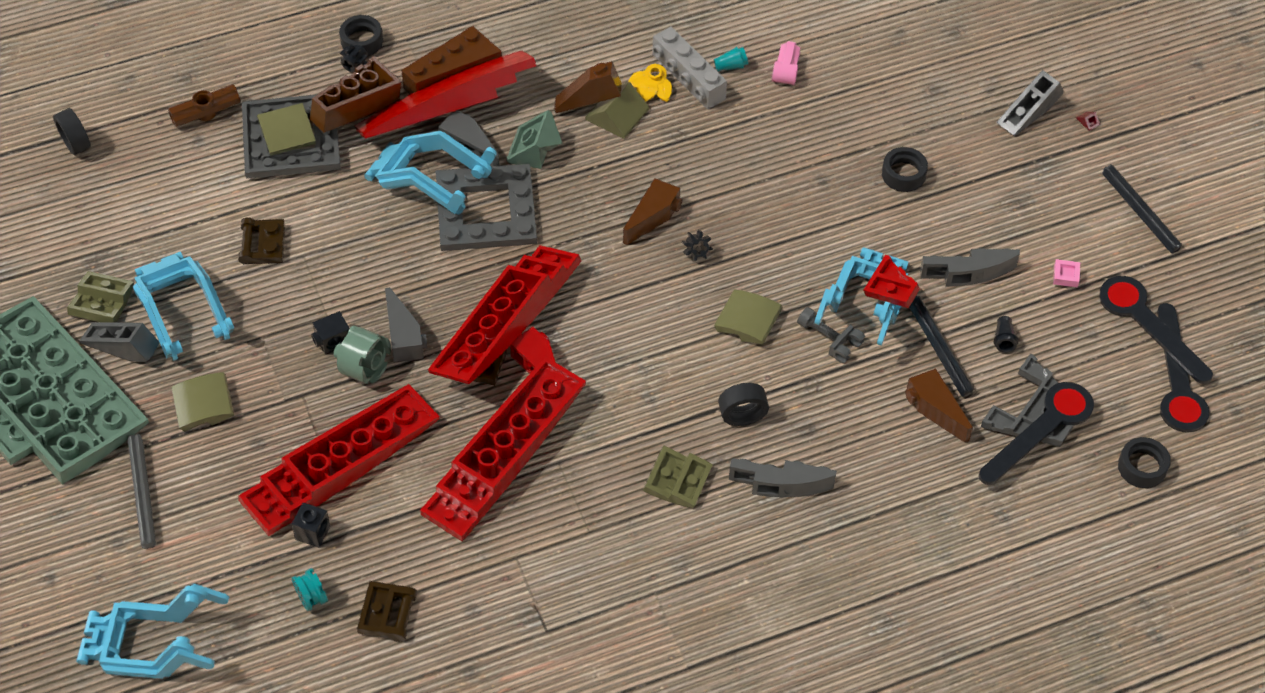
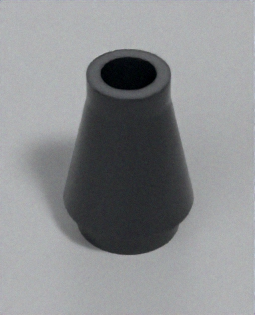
M1001 316L997 320L993 343L1000 352L1009 353L1015 350L1019 340L1013 327L1012 319L1009 316Z

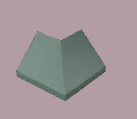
M547 110L518 127L506 159L508 163L515 165L530 164L532 168L541 169L547 152L562 144L551 111Z

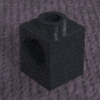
M338 311L312 322L314 333L311 334L315 346L321 347L326 355L333 352L339 343L342 344L350 328L341 312Z
M304 502L291 524L295 540L320 548L331 527L327 510Z

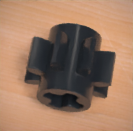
M350 44L349 47L346 46L340 52L343 56L341 65L349 72H354L355 68L362 64L364 66L368 63L366 61L368 53L361 45Z
M698 230L696 234L687 232L688 238L686 241L683 240L681 242L686 246L683 253L686 256L692 253L691 258L694 261H697L698 257L707 259L706 254L708 250H713L708 245L711 237L708 235L703 237L701 230ZM699 242H700L701 245H700V246H696V248L694 249V248H693L694 244H695V245H698Z

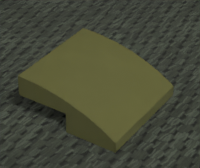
M303 103L257 115L270 156L316 144Z
M88 271L77 285V295L67 306L68 315L96 322L116 323L129 300L134 281Z
M734 289L714 326L717 332L739 335L742 342L764 344L783 307L781 304L764 296Z
M223 372L195 377L171 386L179 428L184 432L205 422L213 426L234 416L227 378Z
M664 445L642 491L677 505L694 508L713 464L692 453H689L686 457Z

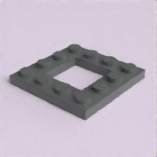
M317 94L242 102L246 179L341 170L338 128L323 133L313 123L316 140L315 148L291 150L272 156L269 154L257 118L258 114L303 103L308 119H310L312 98Z
M530 164L491 166L492 171L487 178L481 177L480 179L475 178L471 174L472 170L470 168L436 170V183L452 194L457 190L463 193L508 190L511 221L463 224L462 213L454 214L438 203L441 251L537 244Z

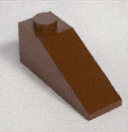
M613 62L598 63L590 67L559 93L555 99V113L621 97L622 82Z
M654 178L623 228V244L628 245L670 220L673 213L678 212L681 208L683 201L680 198L681 188Z
M935 368L909 378L907 389L905 390L908 402L913 404L920 414L964 443L968 442L973 427L937 369Z

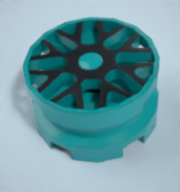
M312 568L306 570L302 576H293L291 578L297 595L307 611L312 610L313 605L318 603L322 605L328 602L317 574H313L314 570Z

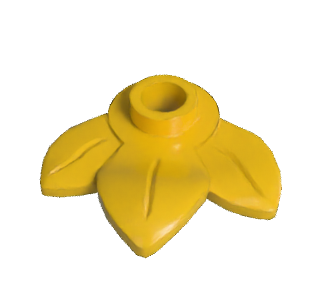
M660 64L649 65L644 71L634 73L628 81L634 88H637V92L645 102L655 95L662 101L667 102L672 93V85L666 79V69ZM653 72H659L657 76L651 75Z

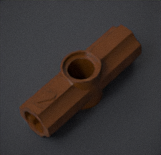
M232 84L213 92L207 90L198 91L193 95L192 100L168 108V113L174 127H178L197 119L201 121L212 120L218 111L239 104L241 100L235 85Z

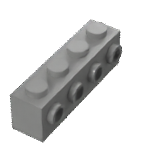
M669 27L653 36V56L708 110L726 100L727 80L672 27Z

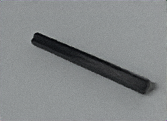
M1110 164L1104 167L1103 176L1170 253L1178 252L1182 247V243L1114 165Z
M916 296L910 305L912 313L962 397L970 396L973 393L974 387L921 297Z

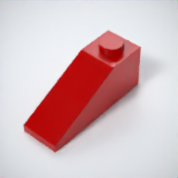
M533 326L522 333L510 345L511 357L529 374L545 356L555 362L549 338L545 333L539 332Z

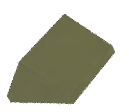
M628 82L622 84L621 97L598 102L587 114L585 120L625 139L648 112L649 106L634 86Z

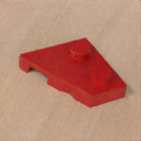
M885 255L863 291L867 297L909 308L920 288L912 277L907 276L900 266L898 267L892 262L889 255Z

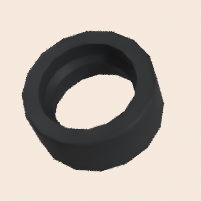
M356 15L346 19L340 26L339 35L342 49L346 46L349 47L350 44H358L367 51L368 56H371L382 47V28L375 18L369 15ZM358 31H369L374 34L372 38L361 42L348 38L351 34Z
M67 108L53 115L55 126L66 147L73 155L91 147L88 135L73 109Z
M911 147L894 148L884 158L882 178L890 188L896 191H915L926 180L928 162L925 156ZM897 163H908L913 165L918 170V173L912 176H902L895 173L891 166Z
M756 383L733 385L726 389L718 399L723 421L733 426H746L763 419L769 411L765 390Z
M1147 437L1134 438L1127 442L1118 459V470L1121 476L1129 484L1145 489L1156 487L1162 483L1171 465V457L1167 448L1160 442ZM1145 453L1152 456L1159 464L1158 471L1147 473L1136 469L1129 461L1130 455Z

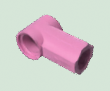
M787 41V43L781 44L778 61H775L772 82L795 85L798 71L797 63L800 55V47L795 42Z

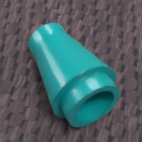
M736 46L713 59L717 72L744 68V65L748 64L744 47L738 48Z

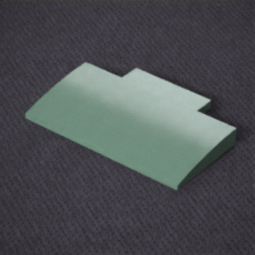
M34 296L0 314V454L10 465L34 452L63 485L125 443L130 435H135L149 423L147 417Z

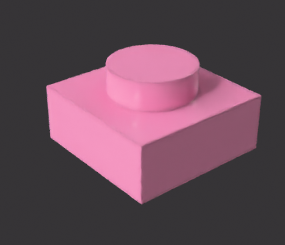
M1056 259L1053 284L1078 288L1080 262Z

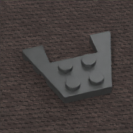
M1030 353L1020 367L1018 375L1039 385V388L1018 417L993 405L982 420L981 427L1014 436L1021 434L1046 411L1044 405L1046 393L1053 385L1058 383L1052 377L1053 373L1047 367L1044 369L1037 362L1038 359ZM1061 423L1041 442L1060 447L1075 425Z

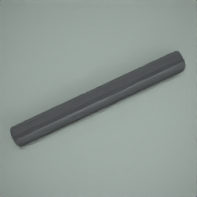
M140 434L130 435L128 437L140 543L144 549L154 548L156 546L143 439Z

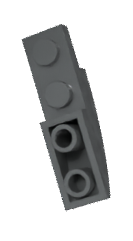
M971 249L969 257L923 256L920 278L945 279L946 287L986 282L1014 270L1017 267L1020 249Z
M732 458L729 480L753 485L752 494L780 498L801 497L834 489L837 471L825 466L807 465L800 461L785 460L784 468H778L772 464L764 465L747 459Z

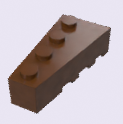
M471 26L402 69L403 89L411 95L454 74L502 57V51L479 30Z
M373 56L368 59L366 65L363 66L361 64L355 68L353 74L343 76L337 85H330L312 98L310 120L325 133L378 112L399 101L402 81Z

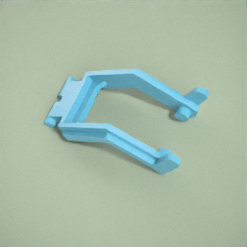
M442 131L407 136L399 144L389 142L379 155V160L372 164L364 177L368 181H372L376 177L379 184L385 189L414 185L452 213L461 214L466 207L464 203L466 196L463 192L457 190L452 194L415 167H405L416 153L443 149L472 170L471 174L475 178H487L492 171L490 165L495 159L497 152L493 148L488 147L480 158Z
M863 247L860 256L864 257L863 259L852 256L851 260L845 261L836 284H832L830 290L825 289L814 324L820 325L827 306L831 311L837 312L851 278L861 276L870 279L882 261L883 253ZM890 256L894 264L898 267L900 266L905 271L907 270L909 261ZM885 301L884 305L877 303L873 315L880 317L879 321L882 325L877 340L878 345H883L890 323L895 324L902 306Z
M180 251L160 259L161 262L156 263L154 261L134 269L137 277L134 278L136 284L133 286V289L147 312L166 359L171 357L173 361L178 360L177 354L182 353L183 349L179 340L171 342L150 293L190 277H194L203 290L217 322V325L211 327L215 338L223 336L224 340L230 339L229 334L234 330L230 317H226L211 279L198 261H193L190 256L184 258Z
M193 584L192 586H186L169 605L122 601L120 603L114 602L112 613L105 617H100V613L97 611H89L84 635L92 637V639H82L76 662L86 665L88 659L99 660L103 672L106 674L159 679L171 676L184 662L204 669H213L215 661L194 654L195 647L190 645L189 638L183 636L176 637V641H173L154 661L121 659L119 653L129 620L143 619L182 623L204 599L219 604H227L229 596L225 593Z

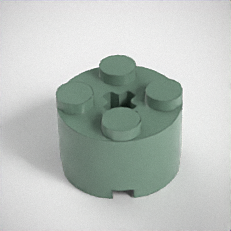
M351 326L342 344L339 343L334 350L338 371L365 384H368V382L375 383L387 367L388 362L384 360L386 353L389 355L391 353V343L388 338L362 327Z

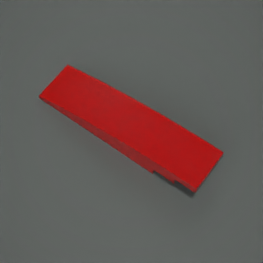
M520 50L479 64L429 85L387 106L354 125L355 130L367 139L498 98L496 88L517 82L515 73L536 67L535 58Z
M539 245L532 256L524 255L516 266L508 265L428 368V372L458 382L472 383L521 335L546 307L581 263L580 255Z
M545 356L451 462L452 468L436 485L434 495L420 509L421 516L463 542L538 450L584 388L586 380Z
M407 384L283 456L282 464L261 475L259 484L238 495L239 502L269 537L293 522L303 502L315 507L319 506L403 448L440 420V416L410 384Z

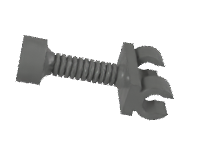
M806 307L798 317L797 323L804 328L812 326L834 341L830 345L829 355L831 357L834 356L840 363H845L850 358L848 355L851 351L843 344L848 340L853 346L860 347L864 342L863 339L866 337L864 333L859 329H854V326L851 324L841 334L823 322L820 325L814 324L817 312L810 307Z

